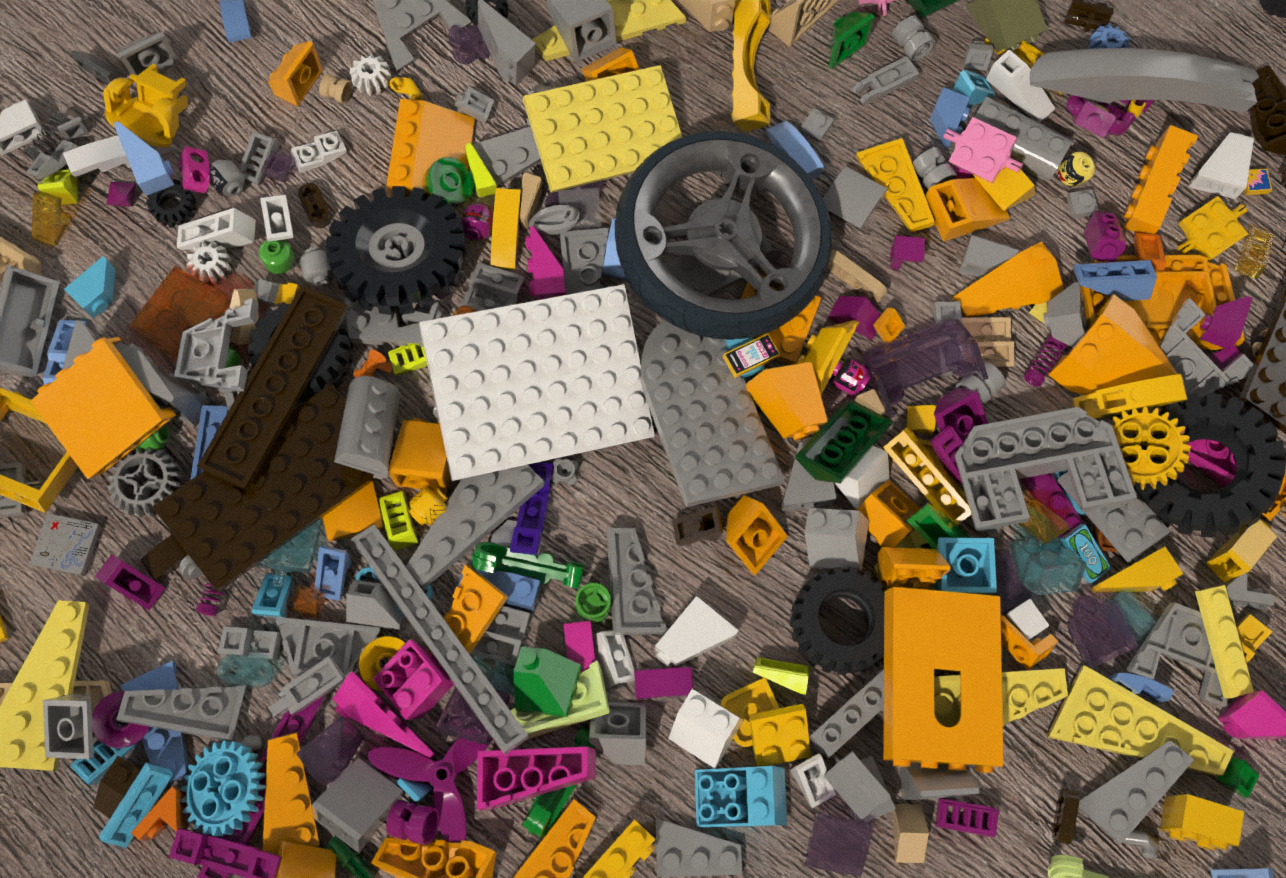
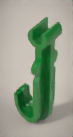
M491 542L476 544L471 556V567L490 573H494V570L529 578L534 575V578L539 580L541 584H546L551 578L563 581V585L571 588H579L584 564L578 562H567V564L554 562L553 555L548 552L541 553L539 557L537 555L510 552V546Z
M583 726L581 727L573 741L575 742L574 747L596 749L589 742L590 730ZM576 785L537 796L521 826L526 828L531 835L535 834L543 838L554 824Z

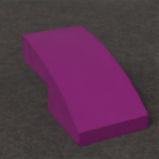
M692 667L634 671L636 699L639 700L660 697L688 696L690 691L694 689Z

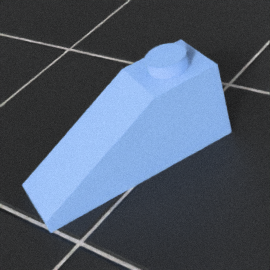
M120 122L113 123L135 179L144 194L147 196L173 186L174 182L171 175L175 173L168 160L163 161L156 150Z

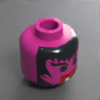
M847 358L843 363L838 362L832 373L835 376L833 384L836 388L849 395H855L857 392L861 394L871 377L868 375L869 369L862 363L852 358Z

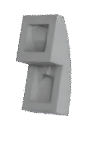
M62 140L51 156L40 153L26 173L42 179L57 172L67 164L63 153L78 148V146L73 142Z
M223 626L218 654L278 661L282 636L279 632Z

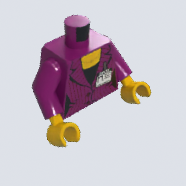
M1070 95L1067 102V110L1072 114L1073 122L1076 125L1102 138H1106L1110 135L1120 136L1124 134L1135 120V117L1141 115L1146 103L1144 102L1142 106H1138L1135 104L1136 100H1132L1127 112H1123L1108 103Z

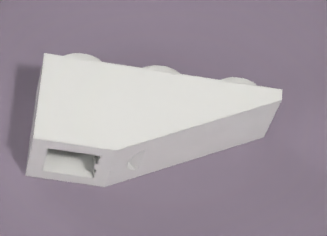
M1008 50L993 63L986 80L1034 121L1041 123L1055 110V107L1043 88L1030 85L1031 70L1028 65L1011 50Z

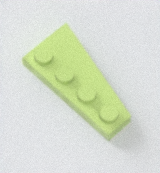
M598 660L591 663L589 669L580 673L568 717L516 711L515 708L510 710L528 734V739L610 713L601 665Z

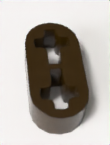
M314 183L302 185L298 191V196L310 223L316 228L328 226L332 217L319 187ZM312 192L315 199L314 202H310L308 193ZM319 209L323 218L318 219L314 210Z
M1062 788L1059 793L1052 831V838L1056 842L1069 845L1073 840L1080 800L1077 791Z

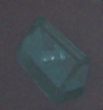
M1124 591L1116 593L1099 611L1138 649H1140L1157 623Z

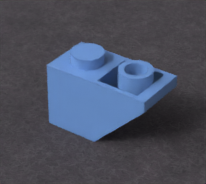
M945 87L941 91L930 120L943 146L949 148L951 141L943 138L946 130L950 129L960 134L963 127L958 125L960 121L965 122L971 108L966 107L970 97Z

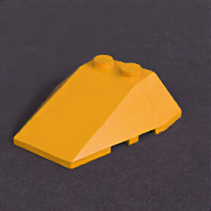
M1113 294L1096 314L1099 317L1068 355H1063L1048 373V376L1069 391L1088 395L1096 393V390L1146 379L1176 375L1177 372L1136 311Z

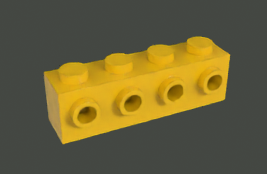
M634 819L583 878H630L636 871L633 867L634 863L639 858L643 861L647 859L655 849L652 843L656 839Z

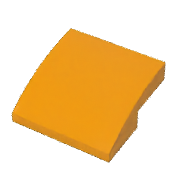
M373 481L322 517L328 542L353 538L355 534L363 532L374 524L378 530H382L384 526Z

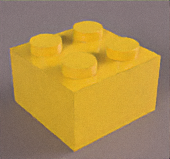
M1189 794L1167 796L1164 801L1159 830L1169 832V838L1187 842V839L1197 841L1196 846L1200 848L1227 850V846H1239L1244 811Z

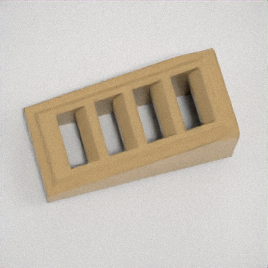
M524 173L522 177L520 222L523 230L529 228V221L535 213L543 192L541 177L529 173Z

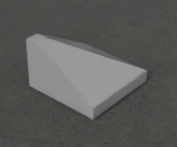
M80 116L57 127L66 141L69 142L90 132L84 119Z

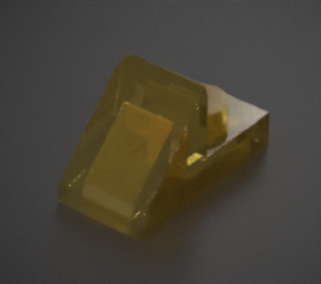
M42 191L33 193L32 240L53 247L58 245L71 220L70 214L61 212L62 198Z

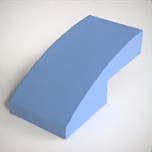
M244 0L219 1L228 43L252 38Z
M1116 673L1108 677V679L1134 694L1142 692L1157 703L1169 701L1174 693L1167 686L1136 674Z

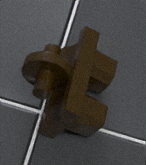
M1072 0L1064 18V23L1083 27L1084 32H1089L1090 29L1096 30L1100 26L1105 27L1108 25L1114 13V8H1110L1107 4L1100 2L1092 4L1085 2V0Z

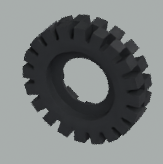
M1198 393L1187 395L1188 400H1184L1183 403L1178 404L1176 402L1163 405L1162 411L1158 415L1162 416L1164 413L1169 412V421L1177 418V427H1185L1183 435L1190 437L1189 443L1207 439L1225 445L1233 453L1237 463V471L1233 480L1224 488L1211 492L1194 490L1186 486L1178 476L1176 480L1167 477L1166 486L1158 481L1156 489H1153L1150 483H1146L1144 490H1141L1140 483H1136L1133 487L1135 492L1157 514V517L1166 527L1169 528L1171 524L1177 525L1179 533L1190 536L1193 530L1201 531V537H1216L1217 531H1224L1225 536L1239 532L1240 527L1244 524L1249 528L1259 521L1262 513L1267 514L1274 505L1285 475L1286 461H1283L1286 452L1283 442L1276 440L1278 431L1271 422L1264 424L1262 422L1264 414L1255 407H1252L1249 411L1244 410V401L1231 397L1228 403L1221 402L1222 394L1208 393L1207 400H1199ZM1160 433L1152 435V437H1154L1155 439L1165 438V436ZM1141 446V450H1147V446ZM1130 456V463L1135 462L1136 459ZM1159 457L1151 459L1156 464L1165 462L1164 459Z

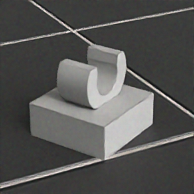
M974 40V43H969L963 62L964 68L987 71L993 53V45H984V41Z

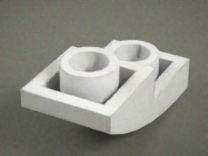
M338 131L314 136L313 143L291 148V155L300 173L325 165L346 153V148Z

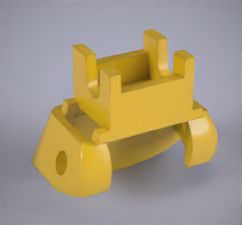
M155 64L150 65L139 75H129V79L126 77L114 79L103 91L106 109L104 114L107 122L114 128L113 123L120 122L148 145L164 148L172 146L179 127L178 114L188 107L187 96L182 95L177 99L179 92L186 87V79L181 77L175 82L159 74ZM135 82L137 84L138 97L132 99L129 86Z

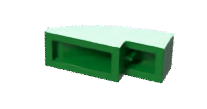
M929 503L907 519L908 523L933 549H937L938 538H971L951 519Z

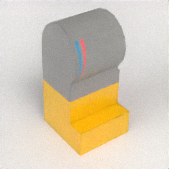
M256 280L253 290L256 291L258 306L275 310L279 308L277 306L279 303L291 304V300L294 299L300 287L298 284L289 282L286 285L266 280Z

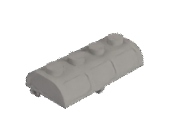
M986 96L974 117L1017 137L1018 140L1011 150L1010 158L1023 163L1020 169L1043 181L1045 179L1051 180L1073 139L992 100L988 96Z
M10 265L6 266L0 289L1 372L22 377H34L37 375L59 281Z
M359 376L351 381L334 462L374 474L373 477L378 479L387 478L401 395L395 385L370 376Z

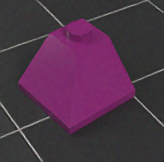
M956 388L938 399L934 416L940 432L950 425L964 443L974 426L988 424L977 391ZM948 440L945 443V446L948 445L951 442V440Z

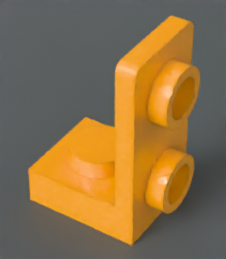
M1001 615V644L1027 670L1046 658L1059 642L1052 634H1049L1042 640L1038 637L1030 643Z

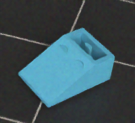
M761 766L695 770L696 827L787 826L785 768Z

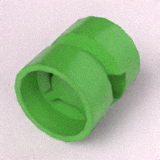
M588 583L578 590L576 609L579 617L583 621H591V624H598L609 616L611 596L603 585Z

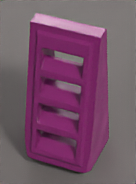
M948 425L930 442L943 468L956 483L963 485L957 464H954L956 461L955 454L962 447L963 442L954 428ZM948 440H951L944 448L942 447Z
M939 798L935 827L994 838L997 833L999 809ZM948 806L953 807L951 823H946ZM959 809H964L962 825H958ZM971 811L976 812L974 827H970ZM983 813L987 814L985 829H982Z

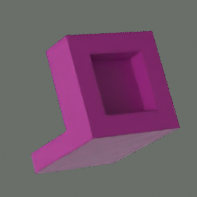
M895 235L890 247V269H900L903 261L922 263L925 254V238Z

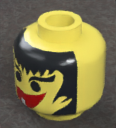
M1074 152L1061 161L1058 166V176L1066 186H1080L1093 177L1095 173L1094 161L1085 152Z

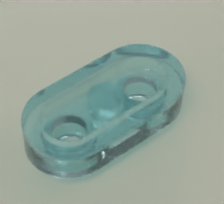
M228 655L219 662L217 667L218 676L223 681L237 685L265 687L272 682L275 675L273 665L261 658ZM237 665V673L231 675L230 669L233 666ZM260 669L265 670V675L262 678L257 677V672Z

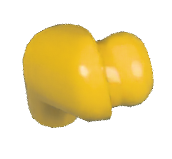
M404 77L391 78L389 85L395 92L408 94L411 100H423L422 93L412 79Z

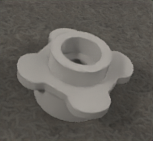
M561 458L554 460V473L551 475V480L556 484L559 482H566L568 485L575 484L577 481L575 473L579 468L577 461ZM567 470V473L563 474L562 471Z

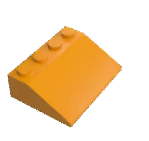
M400 99L386 184L390 197H392L393 186H405L407 196L410 195L413 187L424 189L428 198L431 193L426 185L427 170L440 158L453 157L463 162L468 170L469 163L465 146L468 143L472 144L475 118L427 101Z

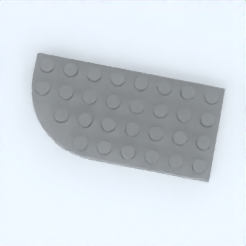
M663 320L653 329L644 345L640 358V378L644 395L685 506H695L782 485L785 481L752 397L746 389L745 380L740 376L734 378L722 357L724 353L729 352L725 339H714L689 333Z

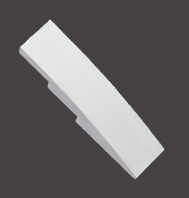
M119 136L92 142L63 153L70 172L74 177L97 168L103 173L122 164H126L128 168L131 167ZM149 145L160 155L174 150L173 145L166 148Z

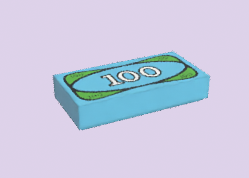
M1085 524L1078 525L1060 538L1087 583H1093L1112 569Z

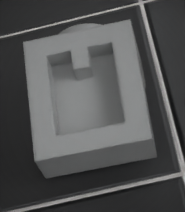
M468 87L463 94L458 93L453 105L456 106V112H464L485 123L489 117L494 99Z
M433 301L434 305H432L429 314L419 308H413L414 313L403 314L402 319L405 326L443 318L444 313L441 311L439 302Z

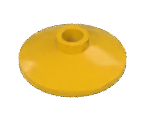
M383 636L372 640L366 645L360 655L359 672L361 678L369 687L382 691L373 680L382 669L380 667V660L387 658L389 662L406 644L405 642L396 637Z

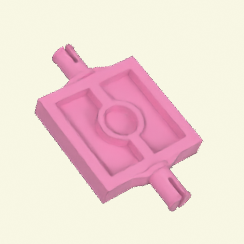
M972 117L966 130L961 135L950 129H947L944 134V139L956 143L955 150L948 162L992 184L999 172L1005 167L1019 173L1020 168L1023 166V163L1010 158L1011 150L1018 140L1017 137Z

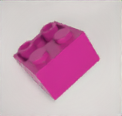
M408 640L373 678L405 720L422 719L454 685L433 654L413 640Z

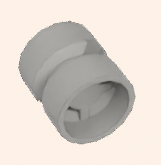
M915 15L904 19L892 32V38L899 47H904L903 52L912 62L918 61L927 55L936 43L928 31H923L924 25Z
M933 147L923 152L912 163L918 176L924 177L923 183L928 190L931 186L957 178V174L949 163H945L946 158L938 147Z
M985 361L979 364L971 372V375L965 376L958 382L956 388L977 391L983 406L990 399V396L997 394L1006 385V381L996 366Z

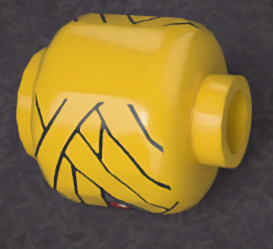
M424 487L410 500L411 508L409 513L420 525H433L435 520L446 512L447 506L445 501L448 500V497L439 487L435 490L431 487Z

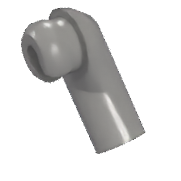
M1133 830L1123 841V843L1143 847L1142 856L1144 858L1156 859L1158 857L1159 844L1146 832Z

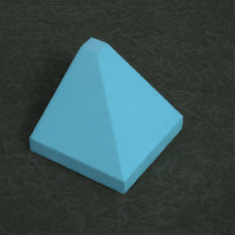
M401 778L397 781V784L415 802H422L433 790L427 784Z

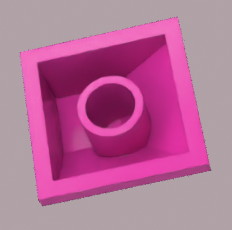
M1263 690L1237 696L1217 719L1224 725L1223 729L1229 735L1238 739L1280 740L1286 738V712Z

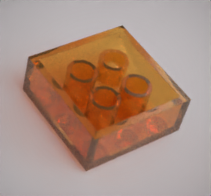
M174 266L129 327L139 338L177 360L182 333L209 318L216 320L224 316L226 310L230 308L232 298Z

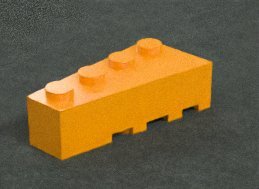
M1170 125L1155 146L1150 145L1145 154V159L1148 161L1146 165L1142 166L1137 177L1141 179L1140 183L1135 185L1130 198H1133V202L1127 206L1123 215L1126 218L1123 228L1135 233L1155 234L1160 229L1172 200L1168 196H1172L1179 184L1181 177L1178 176L1190 157V154L1186 152L1195 144L1198 135Z

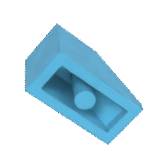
M102 256L64 290L94 318L98 314L103 313L108 305L113 302L116 269Z

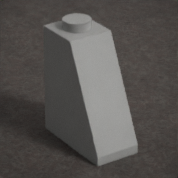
M812 437L805 438L802 442H799L795 456ZM794 456L780 506L781 512L832 506L836 500L834 483L815 480Z

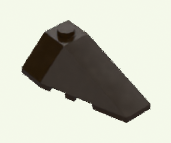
M1268 65L1255 70L1259 78L1252 83L1257 103L1250 108L1252 132L1264 151L1286 156V89Z

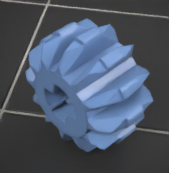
M1109 23L1105 27L1100 26L1092 33L1089 38L1088 49L1129 48L1131 38L1126 37V31L1119 30V25L1113 28Z

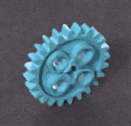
M223 741L222 744L214 742L212 748H203L204 756H195L196 766L190 764L188 766L192 771L191 775L183 777L188 781V785L181 788V791L187 792V796L183 797L181 802L188 804L183 813L191 814L187 822L195 824L194 829L203 831L202 834L213 836L232 835L234 829H243L242 821L251 822L250 811L258 812L254 804L256 801H263V798L258 795V791L266 788L265 785L259 784V780L263 779L266 775L258 773L263 763L255 761L258 754L250 752L251 747L243 746L242 743Z

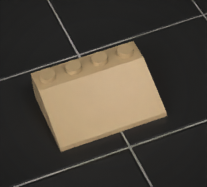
M787 0L781 9L777 8L772 13L769 31L787 46L791 47L840 0Z

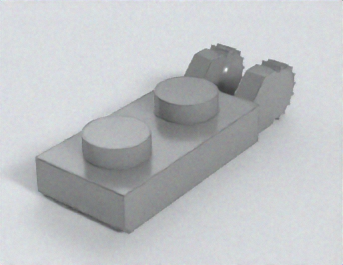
M905 56L869 74L867 78L856 83L852 90L855 94L865 91L869 86L872 87L873 90L864 94L860 99L861 103L866 105L873 102L877 97L880 98L918 79L920 73L909 57Z

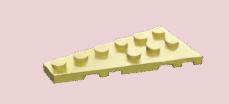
M607 0L613 8L617 42L643 35L648 30L657 29L658 31L665 29L666 25L686 23V17L671 0ZM556 26L551 27L532 39L536 43V50L545 61L570 55Z
M58 600L0 706V767L58 771L60 758L45 757L43 700L73 694L90 604Z
M1085 665L1080 667L1068 691V696L1065 697L1046 736L1047 738L1141 759L1171 740L1194 759L1187 769L1216 776L1224 774L1234 752Z
M1065 668L1002 672L1003 726L1013 720L1026 716V714L1036 709L1043 708L1067 697ZM960 675L934 676V714L936 720L945 727H953L960 720Z

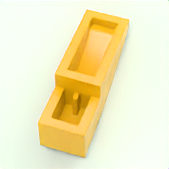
M496 188L491 243L492 267L516 270L520 233L521 190Z

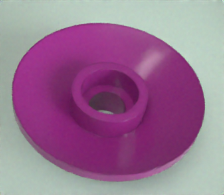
M125 691L115 692L104 697L96 705L92 714V730L96 738L104 745L112 748H126L138 743L144 738L150 728L149 726L127 723L124 726L117 725V716Z

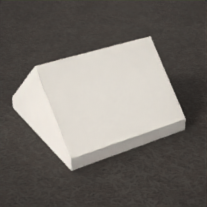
M873 446L841 484L835 483L855 509L871 493L889 480L888 452Z

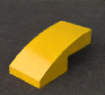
M1247 613L1236 626L1246 664L1256 654L1254 651L1272 633L1268 627L1250 613Z

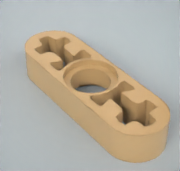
M831 250L828 270L870 301L879 303L887 293L886 287L839 251Z

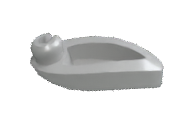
M569 205L547 207L536 213L528 225L529 228L534 226L539 234L555 235L564 233L577 223L579 211Z

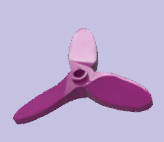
M481 722L466 731L451 746L444 758L436 762L416 752L402 748L378 747L368 752L370 762L378 769L392 776L411 781L429 782L433 786L434 808H437L439 811V830L443 839L446 842L461 843V841L466 840L465 812L454 780L457 773L478 759V751H485L493 741V738ZM440 769L446 772L444 780H439L436 776V772Z

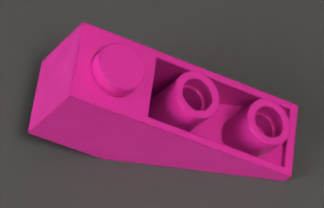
M530 226V236H526L527 251H532V258H527L528 272L533 273L534 281H529L530 296H535L536 301L564 296L563 268L534 226Z

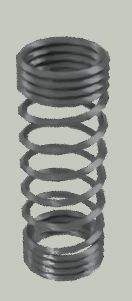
M56 111L53 114L54 116H52L53 119H49L50 124H45L46 129H41L42 134H37L38 139H32L33 144H28L25 147L23 153L31 160L35 161L40 154L31 146L36 147L47 155L43 149L38 147L34 140L52 150L38 135L56 145L42 130L47 131L60 140L57 135L48 129L47 125L60 133L51 120L59 125L71 121L63 113Z

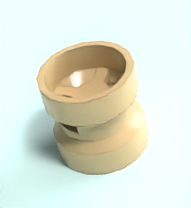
M326 73L320 83V96L328 99L333 97L335 101L345 104L350 97L352 83L347 79L342 78L339 80L335 75Z

